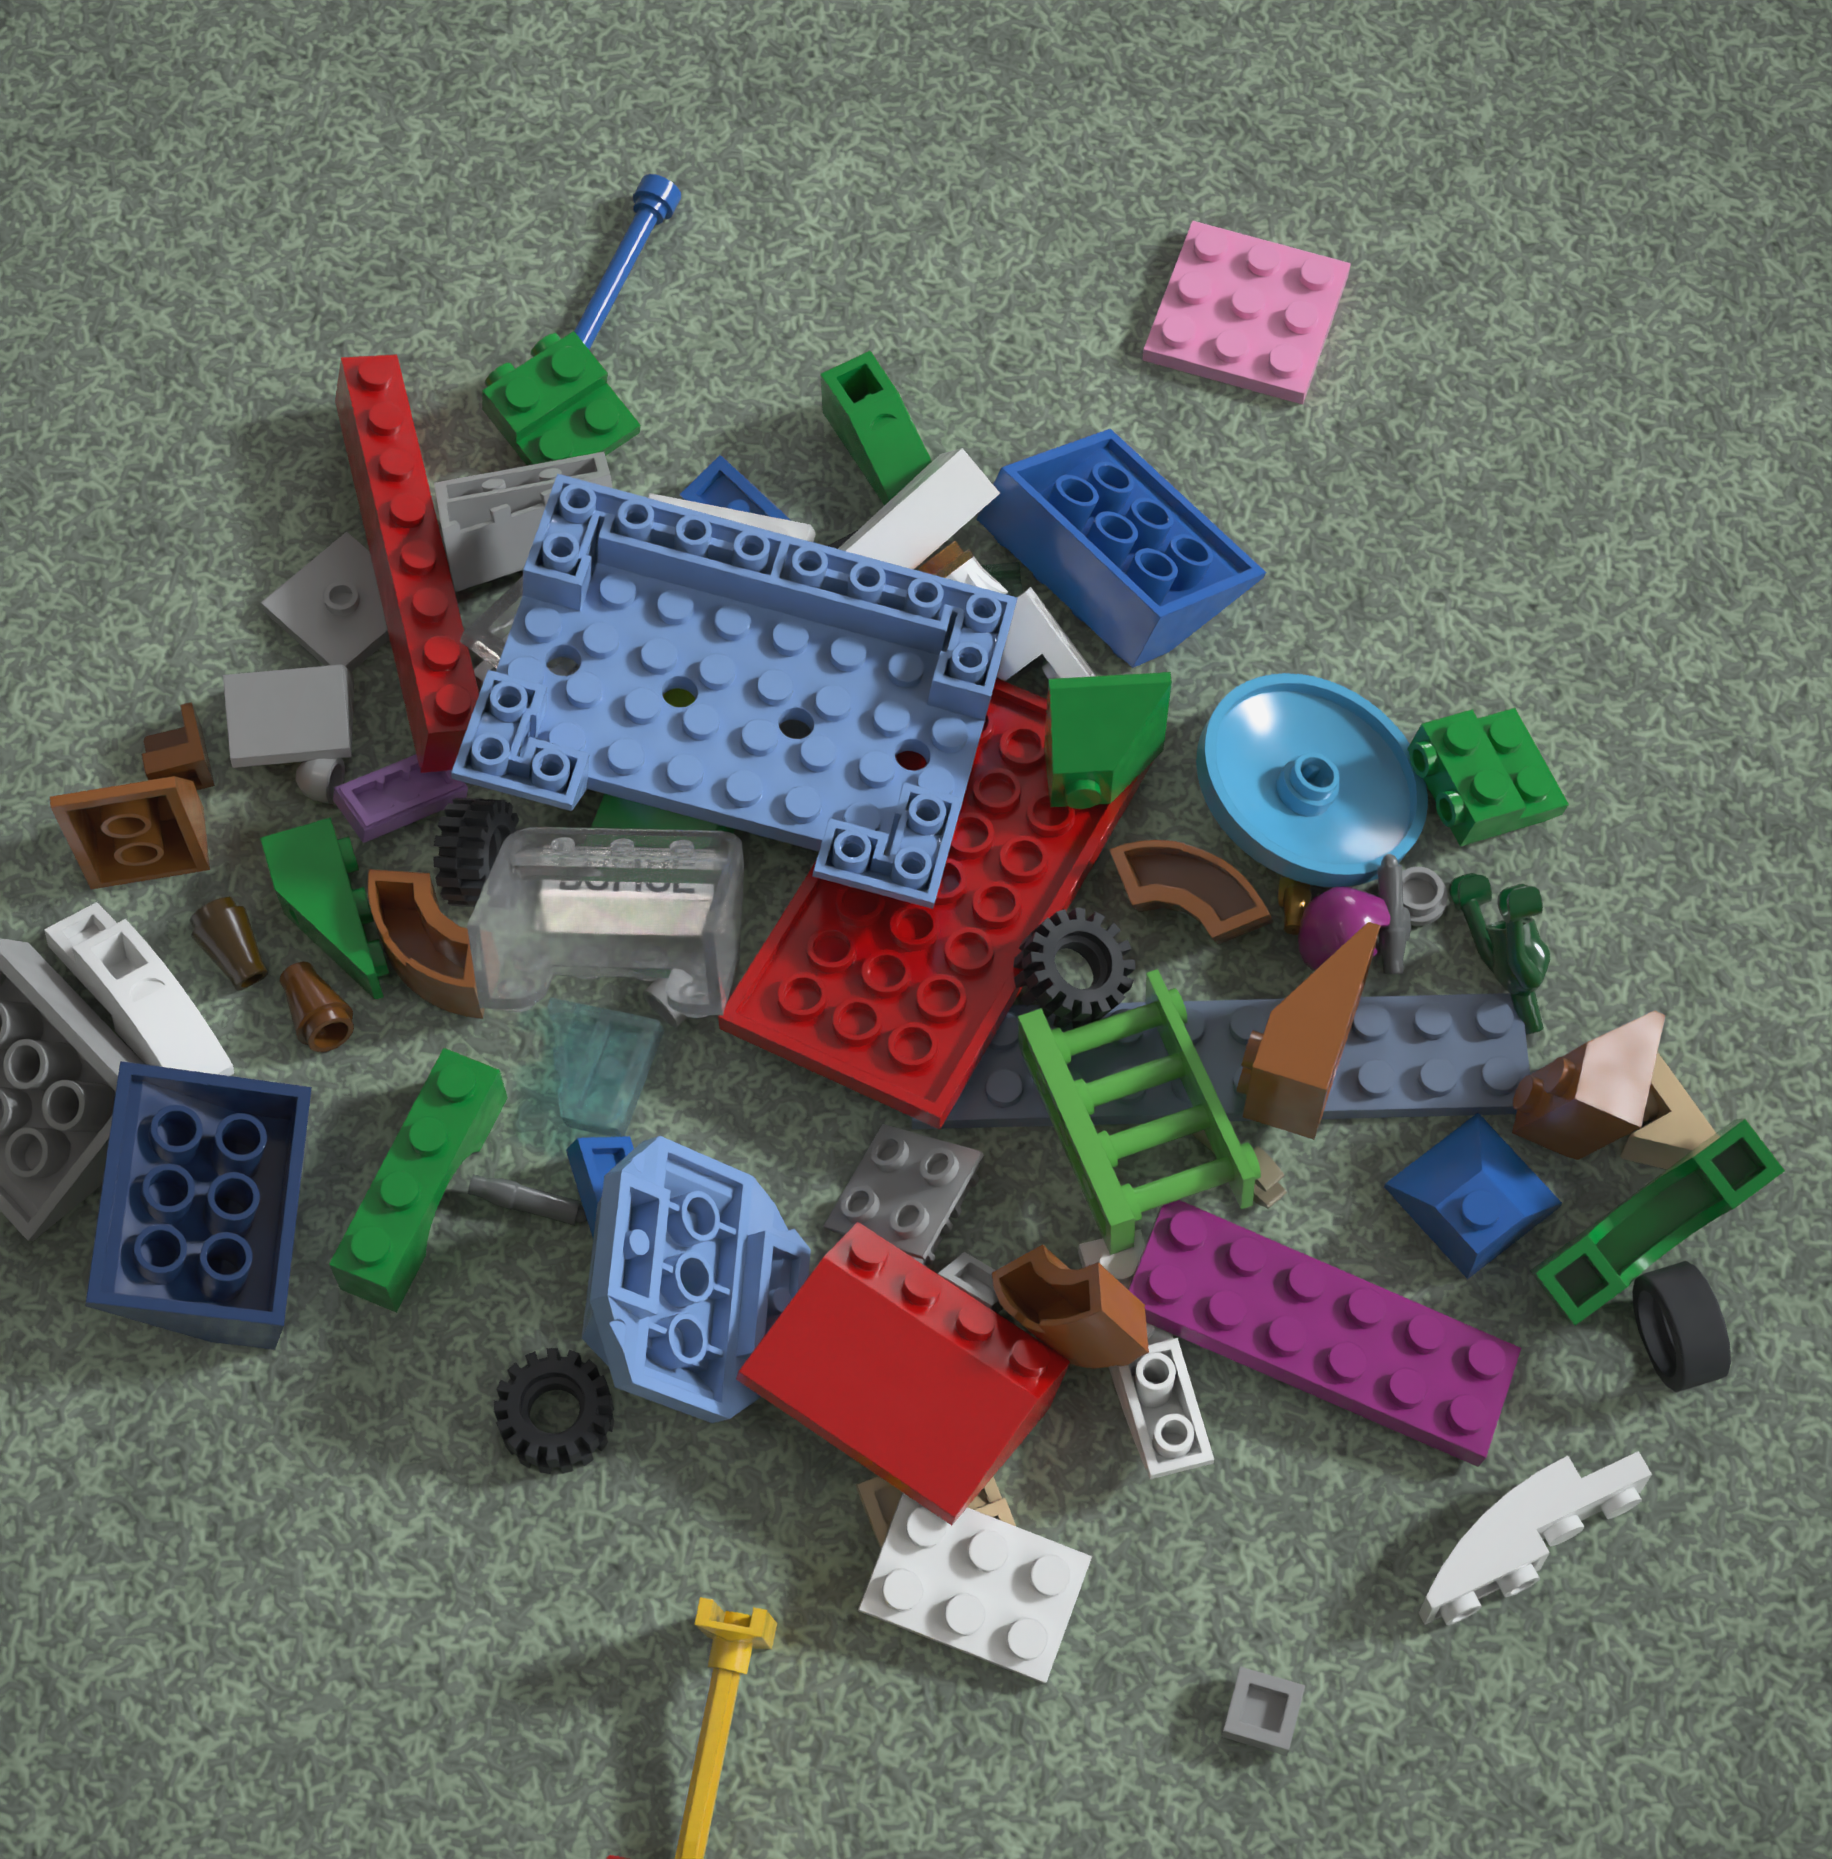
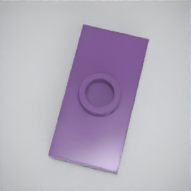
M415 754L335 787L333 801L361 841L365 843L444 810L448 803L453 804L452 799L466 798L468 787L462 781L451 779L452 770L420 773L417 755Z

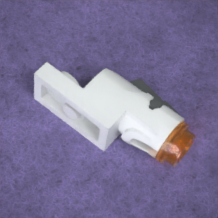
M956 541L918 568L919 571L1003 594L1008 593L997 580L982 568L970 549L964 552ZM1030 587L1017 597L997 677L1006 681L1041 654L1048 661L1042 667L1048 679L1097 676L1033 589Z

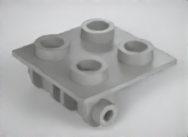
M882 1124L823 1227L832 1232L845 1235L859 1222L921 1264L932 1265L935 1260L934 1252L942 1240L939 1235L940 1232L949 1234L953 1228L949 1216L952 1218L959 1217L962 1212L960 1206L971 1187H975L979 1182L976 1172L980 1167L979 1163L984 1154L982 1151Z

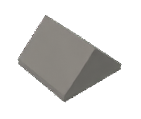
M344 665L223 675L232 768L352 756L353 673Z

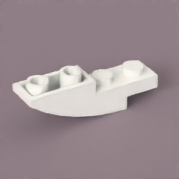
M96 902L44 929L48 947L108 1010L113 1018L115 1032L146 1065L226 1076L234 1074L233 1064L194 1003L158 955L126 919L116 923Z
M1141 1229L1135 1230L1134 1247L1110 1255L1102 1238L1079 1244L1078 1254L1082 1268L1099 1262L1128 1289L1145 1243ZM1146 1323L1149 1353L1137 1358L1129 1365L1122 1367L1111 1366L1109 1370L1141 1460L1149 1478L1154 1479L1213 1464L1214 1457L1178 1338L1174 1339L1171 1333Z
M1639 1451L1583 1478L1578 1474L1569 1456H1566L1536 1472L1509 1491L1478 1519L1461 1538L1442 1565L1419 1611L1423 1623L1426 1625L1442 1617L1446 1625H1451L1477 1612L1482 1607L1478 1599L1501 1589L1505 1597H1510L1526 1590L1539 1581L1540 1577L1536 1571L1541 1569L1550 1553L1542 1539L1545 1538L1549 1546L1558 1545L1574 1537L1584 1529L1582 1520L1603 1511L1607 1519H1611L1638 1505L1642 1501L1638 1493L1643 1490L1652 1475Z

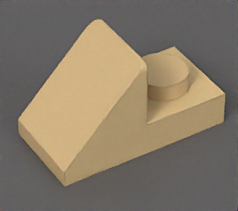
M1657 1052L1643 1117L1644 1121L1650 1119L1652 1123L1629 1136L1620 1157L1668 1169L1716 1134V1132Z

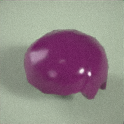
M1334 887L1314 897L1305 908L1298 933L1299 951L1304 963L1312 971H1315L1367 922L1381 925L1380 927L1388 926L1390 924V914L1385 901L1370 893L1349 887ZM1376 948L1374 949L1373 957L1377 954Z

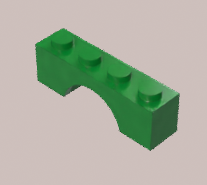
M442 1049L329 1263L340 1290L397 1313L426 1257L430 1228L450 1180L469 1155L474 1152H480L508 1098L499 1069L449 1049Z
M1735 1119L1535 1266L1530 1272L1567 1321L1576 1326L1626 1289L1644 1270L1676 1245L1708 1223L1739 1206L1785 1172V1170L1747 1120Z

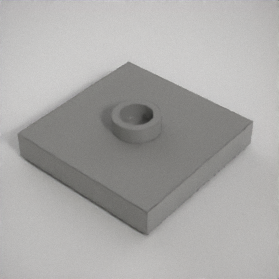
M345 532L261 602L263 611L324 666L342 664L352 672L390 640L370 552L348 532Z

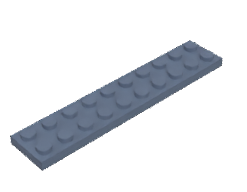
M1510 993L1361 997L1321 1119L1475 1115L1476 1113L1480 1115L1516 1114L1517 1110L1513 1107L1514 1094L1521 1080L1526 1075H1530L1525 1024L1514 1010ZM1284 999L1183 1001L1188 1022L1184 1024L1229 1121H1253L1242 1117L1247 1095L1236 1092L1243 1069L1241 1063L1252 1030L1264 1033L1271 1011ZM1145 1002L1120 1003L1101 1019L1143 1006ZM1026 1005L1011 1006L941 1129L1053 1126L1019 1049L1018 1016L1040 1009L1041 1005H1029L1028 1007ZM1051 1014L1046 1019L1051 1030L1058 1028L1053 1026L1055 1014ZM1072 1022L1063 1029L1060 1028L1062 1032L1072 1030ZM1155 1027L1071 1056V1063L1066 1065L1074 1081L1082 1078L1085 1083H1089L1168 1056L1169 1054ZM1180 1078L1094 1107V1114L1090 1115L1093 1125L1144 1124L1193 1106ZM912 1117V1129H937Z

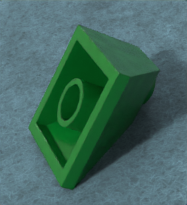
M1171 672L1049 679L1044 753L1050 807L1069 806L1075 809H1086L1098 804H1111L1163 752L1172 684Z

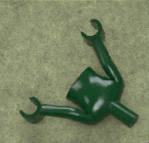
M1475 873L1454 878L1449 885V893L1455 908L1458 911L1461 910L1464 914L1478 954L1494 973L1498 982L1510 993L1514 1010L1525 1024L1526 1035L1542 1031L1544 1027L1535 991L1540 987L1546 975L1550 962V951L1548 946L1541 940L1535 920L1532 918V916L1542 914L1543 911L1542 897L1539 889L1525 884H1517L1503 889L1498 895L1497 905L1504 920L1486 925L1479 905L1491 902L1492 900L1489 879L1486 876Z

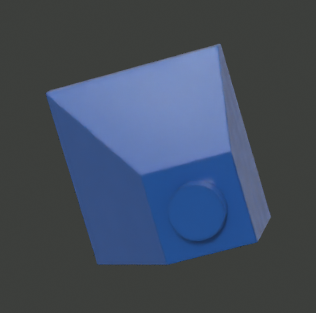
M1476 1113L1384 1185V1188L1467 1279L1562 1205V1202L1479 1113Z

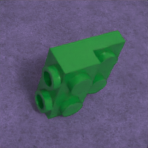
M574 331L562 339L557 333L545 336L532 348L530 355L533 358L517 368L512 363H505L492 371L485 380L487 388L482 390V410L527 466L604 452L606 456L640 433V423L608 385L607 371Z
M1516 708L1477 718L1473 709L1422 723L1407 748L1413 770L1419 777L1424 779L1436 801L1440 820L1445 826L1450 827L1460 847L1563 815L1569 806Z

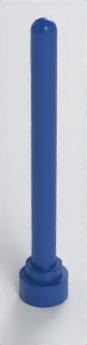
M647 174L642 177L633 194V201L635 203L633 209L636 214L574 330L589 350L654 226L661 224L664 219H670L681 200V192L678 187L662 176Z

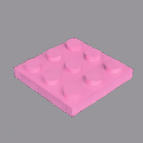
M1192 221L1143 350V361L1303 405L1345 287L1351 263Z

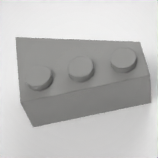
M599 452L435 482L434 486L454 591L457 592L524 569L557 473L613 488L605 453Z

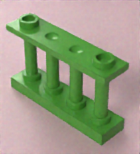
M1158 969L1146 973L1145 1005L1066 1032H1062L1059 1027L1051 1030L1041 1008L1018 1016L1019 1049L1110 1255L1134 1247L1135 1222L1142 1219V1212L1225 1183H1229L1240 1209L1253 1206L1255 1180L1261 1178L1259 1162L1252 1146L1248 1142L1240 1144L1184 1024L1188 1022L1182 997L1176 988L1167 989ZM1155 1027L1169 1054L1168 1056L1089 1083H1085L1082 1078L1074 1081L1066 1065L1071 1063V1056ZM1180 1078L1193 1106L1112 1135H1108L1105 1130L1097 1133L1090 1118V1115L1094 1114V1107ZM1202 1130L1205 1131L1217 1157L1216 1160L1136 1188H1132L1129 1183L1121 1186L1113 1170L1114 1167L1118 1166V1159Z

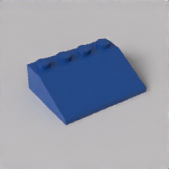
M1112 429L1104 430L1001 467L993 483L1000 494L986 505L976 518L1001 546L1007 548L1021 561L1040 583L1046 585L1071 609L1072 613L1079 620L1085 622L1111 647L1115 655L1127 662L1132 668L1169 653L1263 579L1266 574L1254 560Z

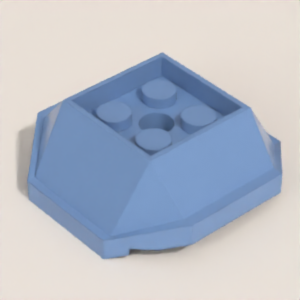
M662 1136L642 1141L604 1175L602 1197L597 1204L582 1339L609 1367L615 1388L710 1423L730 1419L761 1397L736 1380L738 1371L807 1280L811 1249L795 1229H787L775 1203L754 1176Z

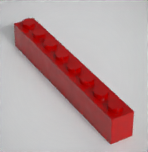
M394 354L341 357L335 403L420 773L452 770L476 705L479 690L398 356Z

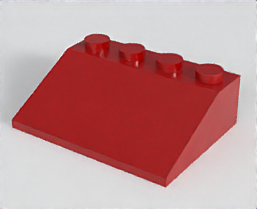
M857 1222L822 1258L740 1368L736 1380L952 1526L1046 1414L1059 1389L1070 1361Z

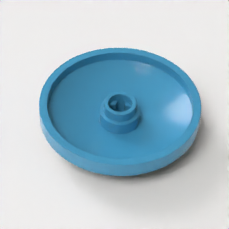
M1282 673L1261 676L1246 681L1234 688L1220 701L1200 735L1196 755L1197 776L1205 802L1212 815L1229 838L1245 853L1282 876L1306 884L1323 887H1349L1378 879L1377 866L1381 865L1382 858L1385 855H1394L1398 860V864L1416 843L1426 821L1428 809L1427 786L1424 779L1419 777L1413 770L1409 751L1407 750L1410 745L1408 740L1392 720L1375 705L1359 694L1329 680L1303 674Z

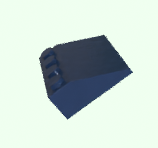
M120 1061L85 1306L208 1342L275 1350L285 1322L312 1087Z

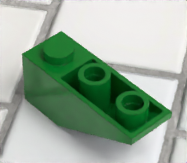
M868 351L820 374L822 411L885 506L924 470L932 460L899 392L872 352Z
M331 817L261 837L273 886L284 915L374 999L384 997L378 977L390 973L380 940L376 939L368 942L363 925L374 922L365 888L353 890L348 875L349 873L359 871L350 837L337 838Z

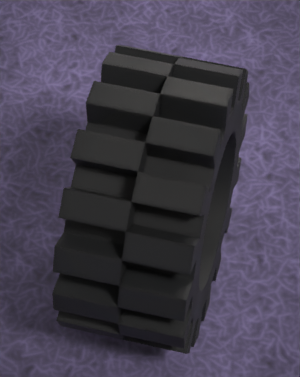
M452 799L453 804L448 803L444 808L446 817H440L437 825L442 831L441 836L435 835L434 846L439 847V856H434L433 861L434 867L440 869V872L435 877L437 886L443 887L440 895L443 900H448V904L451 906L496 909L506 906L509 903L508 896H513L516 891L513 880H519L521 870L517 867V861L523 859V849H518V842L523 839L522 830L516 829L519 818L517 813H512L513 805L510 802H506V800Z
M1074 908L1068 915L1066 909L1056 912L1050 918H1046L1022 941L1018 948L1021 952L1014 958L1013 968L1023 969L1014 977L1016 988L1028 986L1029 991L1021 997L1022 1001L1028 1007L1036 1000L1041 1005L1040 1008L1046 1019L1051 1014H1055L1053 1024L1055 1027L1063 1029L1072 1022L1073 1029L1090 1022L1100 1020L1126 998L1124 994L1132 987L1134 980L1127 976L1135 970V959L1123 960V956L1132 950L1128 939L1117 944L1113 937L1121 931L1115 923L1111 924L1106 930L1100 925L1105 916L1096 911L1086 920L1085 908ZM1065 948L1074 950L1088 962L1093 974V982L1089 988L1078 989L1062 978L1055 964V956L1058 950Z
M547 1348V1357L542 1359L537 1358L536 1351L525 1355L527 1365L520 1368L515 1362L507 1370L510 1377L509 1381L500 1380L496 1389L499 1401H494V1413L497 1419L496 1424L506 1448L511 1455L515 1454L518 1456L519 1462L530 1469L532 1464L538 1466L540 1473L551 1474L554 1467H561L563 1474L574 1471L572 1464L582 1461L583 1465L586 1466L594 1460L592 1453L596 1448L602 1452L607 1445V1432H613L614 1406L604 1375L600 1376L597 1365L590 1359L584 1363L581 1360L580 1353L572 1350L568 1351L567 1357L560 1356L558 1348ZM552 1390H562L572 1394L580 1405L579 1415L574 1424L560 1433L540 1431L530 1421V1411L535 1400L543 1393Z

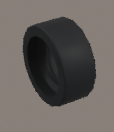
M1683 1261L1641 1274L1635 1278L1632 1297L1638 1331L1654 1370L1665 1386L1674 1392H1680L1726 1377L1731 1365L1730 1341L1726 1323L1717 1298L1700 1270L1688 1261Z

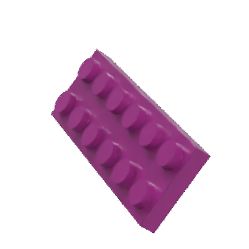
M1181 1200L1160 1207L1128 1287V1290L1145 1304L1146 1323L1477 1467L1487 1457L1521 1352V1348Z

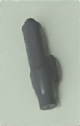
M1387 854L1382 858L1381 865L1377 866L1378 896L1385 901L1390 914V924L1379 929V947L1383 958L1384 974L1404 973L1403 958L1406 941L1410 938L1411 917L1408 908L1403 907L1402 865L1398 864V860L1394 855Z
M475 1174L471 1178L468 1194L483 1198L496 1206L527 1212L574 1226L576 1223L587 1221L581 1201L523 1186L516 1181L503 1178H486Z

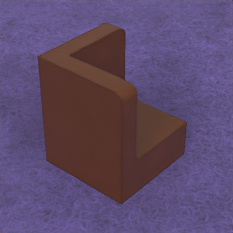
M192 702L181 704L185 727L149 735L144 738L143 742L146 753L141 755L145 774L148 780L173 776L193 781L196 790L213 787L215 784L201 723Z

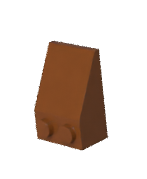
M173 776L50 796V808L91 890L210 870L204 807L193 781Z
M1367 922L1271 1011L1264 1033L1252 1030L1241 1063L1243 1069L1236 1092L1247 1095L1242 1117L1315 1140L1367 980L1381 925Z

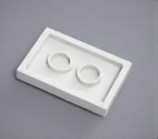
M902 1492L858 1611L1044 1684L1048 1680L1092 1556L970 1508H966L951 1526Z

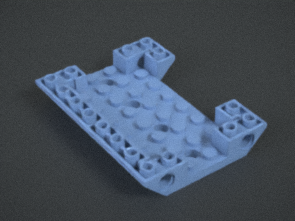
M557 473L523 569L522 599L496 672L488 670L451 772V779L569 811L574 809L587 789L819 851L813 877L933 909L1018 598ZM566 657L574 660L580 668L574 674L559 676L552 673L547 668V664L555 658ZM680 688L689 691L695 697V701L687 707H674L664 700L663 695L671 689ZM787 720H799L809 726L811 733L802 739H792L785 736L779 729V726ZM903 751H914L925 758L927 766L916 771L907 770L898 764L895 756Z

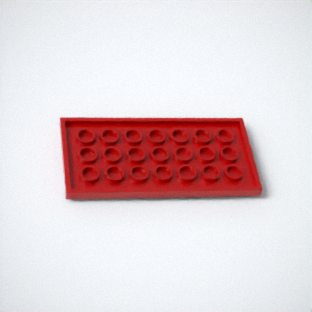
M996 678L933 909L813 877L815 861L718 1016L719 1029L940 1130L1022 987L1016 988L1014 977L1023 969L1013 968L1014 958L1021 952L1018 949L1020 944L1046 918H1050L1053 914L1063 909L1068 910L1152 763L1111 804H1098L1086 809H1075L1069 806L1050 807L1044 753L1047 699ZM903 751L895 756L898 764L907 770L916 771L927 766L925 758L914 751Z

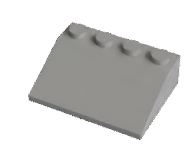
M0 938V1211L28 1241H34L103 1184L120 1061L144 1063L28 942Z

